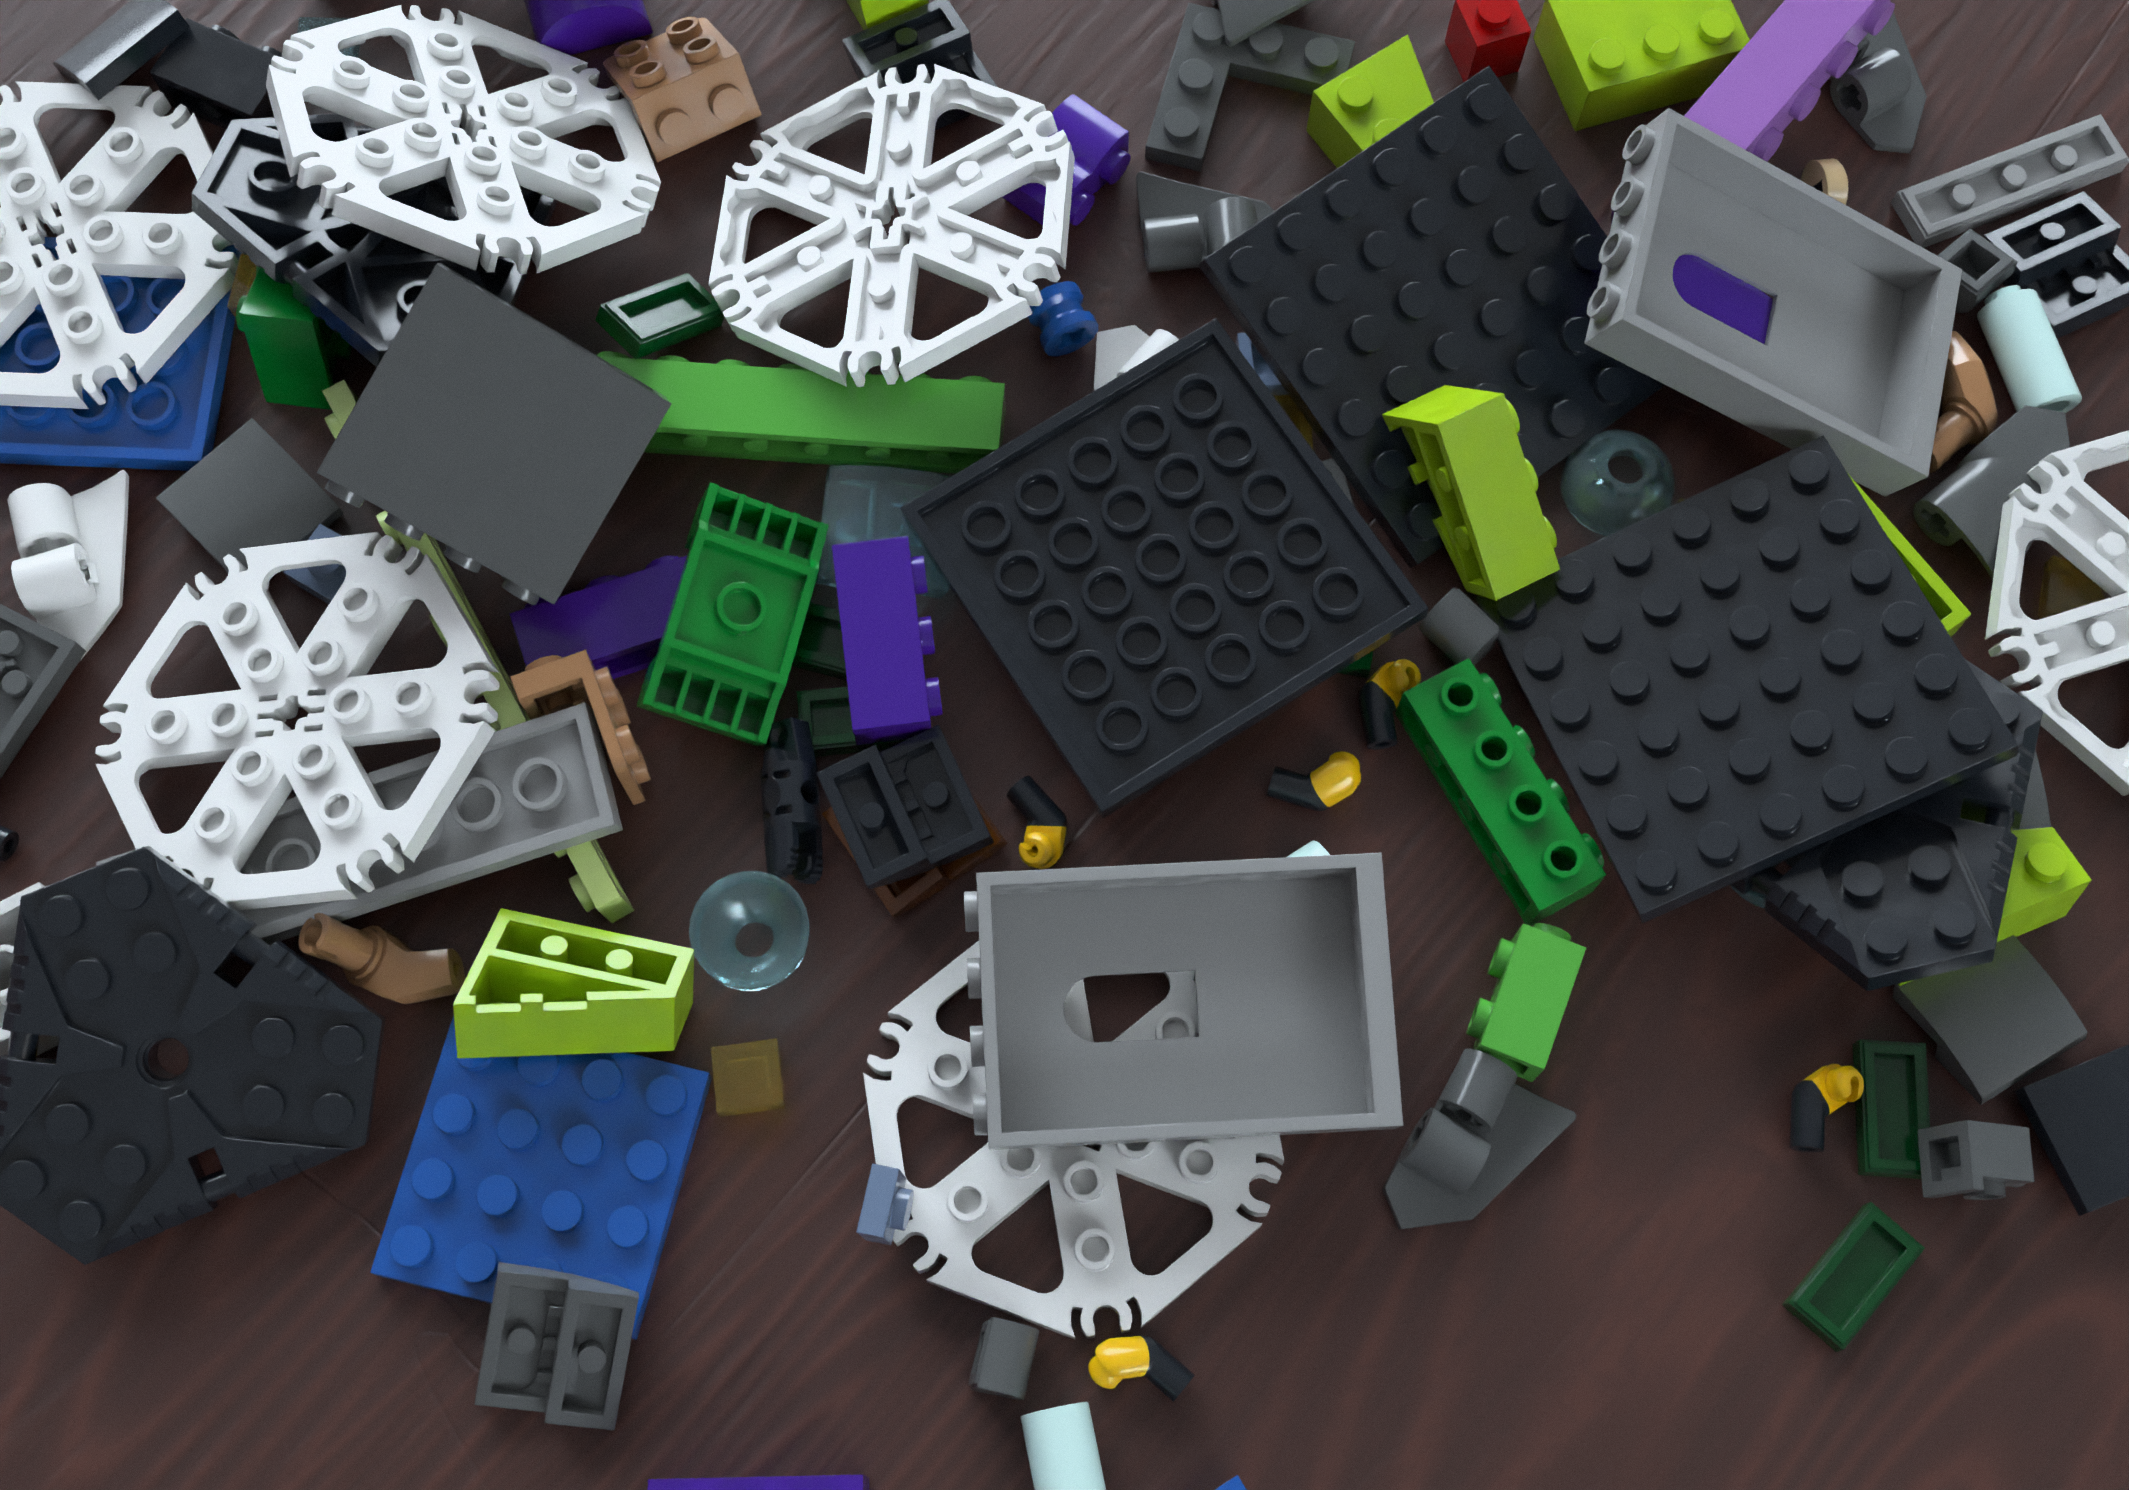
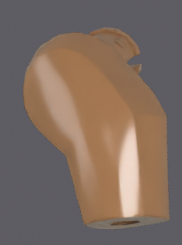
M1952 331L1941 396L1942 416L1937 420L1929 468L1930 473L1936 472L1952 455L1967 444L1978 445L1993 432L1997 423L1998 414L1995 399L1984 364L1957 331Z
M316 913L314 914L315 919L309 918L306 920L299 934V949L304 954L336 964L343 968L346 978L351 984L401 1004H412L457 994L465 981L462 959L453 948L413 951L397 936L379 926L372 925L359 930L345 925L326 914Z

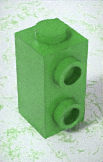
M1523 923L1511 941L1503 938L1500 939L1487 975L1498 978L1491 999L1488 1001L1479 998L1466 1031V1035L1476 1038L1473 1049L1501 1060L1511 1067L1518 1077L1533 1082L1546 1067L1586 947L1571 942L1572 937L1568 932L1545 923H1535L1533 927Z

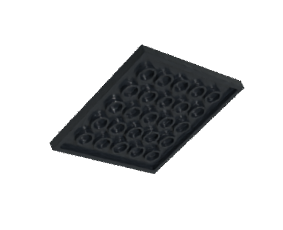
M1490 66L1484 68L1204 258L1198 265L1409 568L1418 565L1444 546L1433 520L1441 517L1442 513L1427 481L1415 485L1407 467L1417 463V460L1401 427L1390 432L1382 416L1383 413L1444 385L1504 393L1505 398L1512 404L1519 418L1520 429L1517 436L1524 458L1531 463L1538 478L1665 386V384L1584 344L1590 317L1587 315V306L1598 286L1602 263L1599 261V253L1607 235Z
M1216 318L900 507L904 520L1103 819L1427 617L1429 609Z
M1824 435L1557 559L1560 570L1501 599L1492 600L1483 596L1476 597L1478 607L1499 626L1500 631L1496 643L1642 924L1998 765L2018 754L2019 744Z

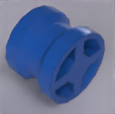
M1059 282L1040 291L1043 299L1041 305L1030 306L1032 314L1027 318L1033 326L1039 327L1041 330L1040 344L1044 352L1049 356H1061L1074 352L1091 341L1098 332V323L1094 315L1090 311H1085L1082 307L1083 294L1075 282Z

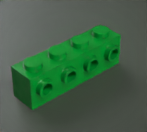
M1468 658L1403 692L1395 715L1525 924L1531 926L1592 893L1606 876L1602 868L1604 866V858L1594 839L1587 833L1580 834L1568 815L1570 807L1562 788L1553 779L1546 780L1535 763V750L1527 733L1518 725L1512 726L1500 707L1502 705L1501 696L1494 681L1486 673L1479 674Z

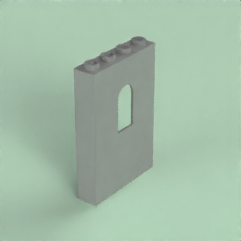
M1670 108L1646 126H1638L1630 134L1623 148L1622 156L1626 163L1621 183L1611 201V209L1614 211L1610 233L1599 253V261L1602 263L1598 286L1587 306V315L1590 317L1584 344L1792 450L1824 435L1841 464L1854 481L1884 497L1927 478L1962 269ZM1679 256H1697L1774 297L1764 344L1690 306L1682 299L1673 281V266Z
M1382 853L976 873L977 891L964 892L966 932L979 931L980 958H967L969 999L982 998L983 1025L970 1026L972 1067L985 1066L986 1094H973L975 1136L988 1135L989 1150L1386 1130L1403 1126ZM1195 971L1199 1037L1091 1042L1077 1036L1066 1022L1064 1015L1066 996L1069 990L1084 978L1104 975Z

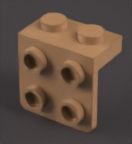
M685 17L676 20L661 35L647 41L634 40L619 46L614 51V55L603 62L608 77L630 103L649 152L656 162H660L762 115L739 53L707 18Z
M583 650L563 658L558 655L539 658L529 663L524 672L510 676L518 701L530 720L584 702L593 709L614 771L632 804L636 805L646 801L640 784L650 781L651 777L640 747L635 743L628 726L631 721L619 689L615 687L608 667L596 670L587 651Z

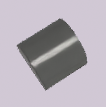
M1968 229L1938 255L1962 269L1955 312L1967 313L2014 273L2018 262L1972 229Z
M1455 588L1451 589L1431 609L1427 617L1419 625V630L1455 665L1469 658L1475 666L1495 647L1500 631L1499 626L1459 588L1457 590Z
M992 1317L982 1323L968 1383L971 1386L970 1390L1009 1399L1024 1400L1039 1330L996 1317Z

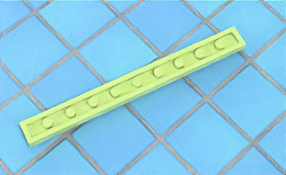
M345 380L322 391L333 411L332 414L324 419L335 439L359 399ZM383 511L377 514V520L386 535L391 536L399 545L403 544L407 551L411 546L418 548L424 556L427 554L437 565L499 673L490 672L500 682L499 690L485 691L476 697L478 699L484 696L487 703L498 713L497 721L489 725L496 732L529 721L530 718L518 701L506 669L437 540L426 533L423 534L420 541L412 539L385 523L384 520L388 512ZM429 615V618L435 630L437 631L443 643L448 648L445 637L440 631L432 615ZM596 839L554 852L558 858L568 854L578 874L570 877L568 880L586 912L596 908L606 919L614 923L634 911Z

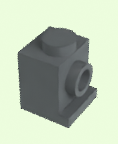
M1964 1120L1917 1130L1923 1197L1925 1198L1963 1194V1198L1969 1200L2001 1199L2006 1197L2005 1187H2022L2026 1183L2034 1182L2029 1127Z

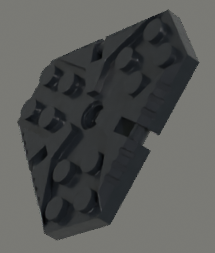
M339 114L308 115L312 131L318 137L327 141L340 142L377 130L370 126H356L354 120ZM274 117L231 120L192 191V211L227 241L234 243V247L242 254L249 256V259L255 265L265 269V273L274 281L285 285L290 284L293 287L294 298L304 306L310 307V311L319 319L325 320V324L333 331L341 333V337L376 367L386 353L436 264L442 263L514 307L520 295L521 287L527 278V274H519L515 262L507 257L499 256L495 272H487L481 266L480 255L475 271L332 215L333 208L323 209L319 205L322 185H312L301 189L297 185L298 174L290 178ZM445 176L386 196L447 221H459ZM519 186L529 216L535 222L548 226L558 201Z
M1968 660L1966 662L2019 744L2017 756L1783 860L1792 867L1784 875L1775 869L1781 863L1779 862L1730 884L1743 895L1753 887L1760 890L1766 895V913L1866 991L1993 962L2018 839L2011 832L2012 828H2020L2043 711Z
M150 846L139 848L21 896L13 949L14 959L13 964H11L10 987L8 988L6 998L7 1008L6 1012H4L2 1026L3 1030L11 1032L8 1053L0 1056V1206L84 1265L210 1212L218 1207L217 1200L233 1193L240 1199L285 1178H289L306 1169L361 1147L369 1141L386 1018L281 941H276L270 946L252 933L257 926L255 922ZM234 954L253 967L240 984L221 971ZM40 1035L59 1037L56 1059L37 1057ZM166 1038H174L180 1041L187 1049L189 1061L186 1070L182 1074L169 1073L159 1063L157 1057L158 1047ZM214 1147L223 1168L205 1176L197 1154Z

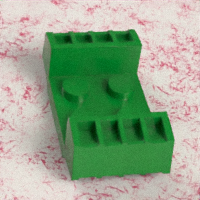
M710 482L697 507L684 547L689 549L657 655L647 668L636 707L757 747L765 745L779 701L787 684L818 576L819 562L829 524L814 521L800 516L798 513L786 511L773 506V504L747 497L745 494L730 491Z

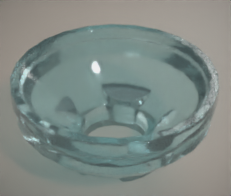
M1619 429L1601 431L1582 443L1569 456L1561 477L1563 500L1570 513L1580 524L1603 536L1611 535L1668 508L1673 497L1675 484L1672 465L1666 454L1656 443L1641 434ZM1616 456L1633 458L1642 468V478L1630 484L1616 480L1609 472V460Z
M743 871L730 874L716 881L702 894L690 918L689 938L691 948L694 949V955L699 965L711 978L727 987L740 991H757L770 988L784 981L797 969L805 956L809 944L810 922L807 909L800 895L789 883L765 872ZM754 922L769 926L773 931V943L765 954L758 957H748L736 949V937L743 926Z

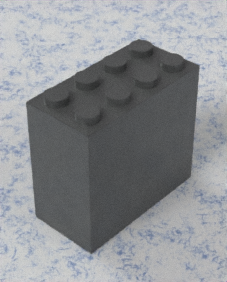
M438 263L316 473L329 479L324 488L339 499L358 508L367 500L388 512L384 520L385 523L402 534L420 541L423 534L426 533L444 543L446 550L443 554L458 565L475 573H478L483 565L500 574L502 579H504L501 586L519 599L536 605L541 597L555 604L672 403L664 395L442 263Z

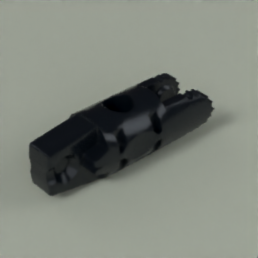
M790 717L772 723L767 743L764 745L763 767L760 772L765 863L767 874H770V876L787 878L789 874L795 877L794 880H798L800 883L816 885V882L820 881V877L823 876L818 767L809 722Z

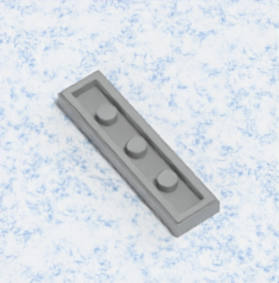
M2100 114L1900 190L1895 194L1891 204L1914 243L1925 248L1962 234L1968 229H1975L2120 173L2129 163V158Z

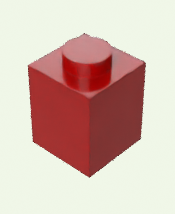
M1455 0L1445 43L1463 82L1487 66H1490L1498 78L1519 71L1531 28L1517 0Z

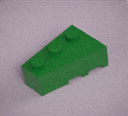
M256 266V277L248 294L241 296L238 301L236 321L238 329L241 332H245L266 402L332 410L322 391L334 385L333 374L337 358L349 360L352 346L341 337V333L333 331L325 324V320L319 319L310 311V307L304 306L294 298L293 287L290 284L285 285L274 281L265 273V269Z

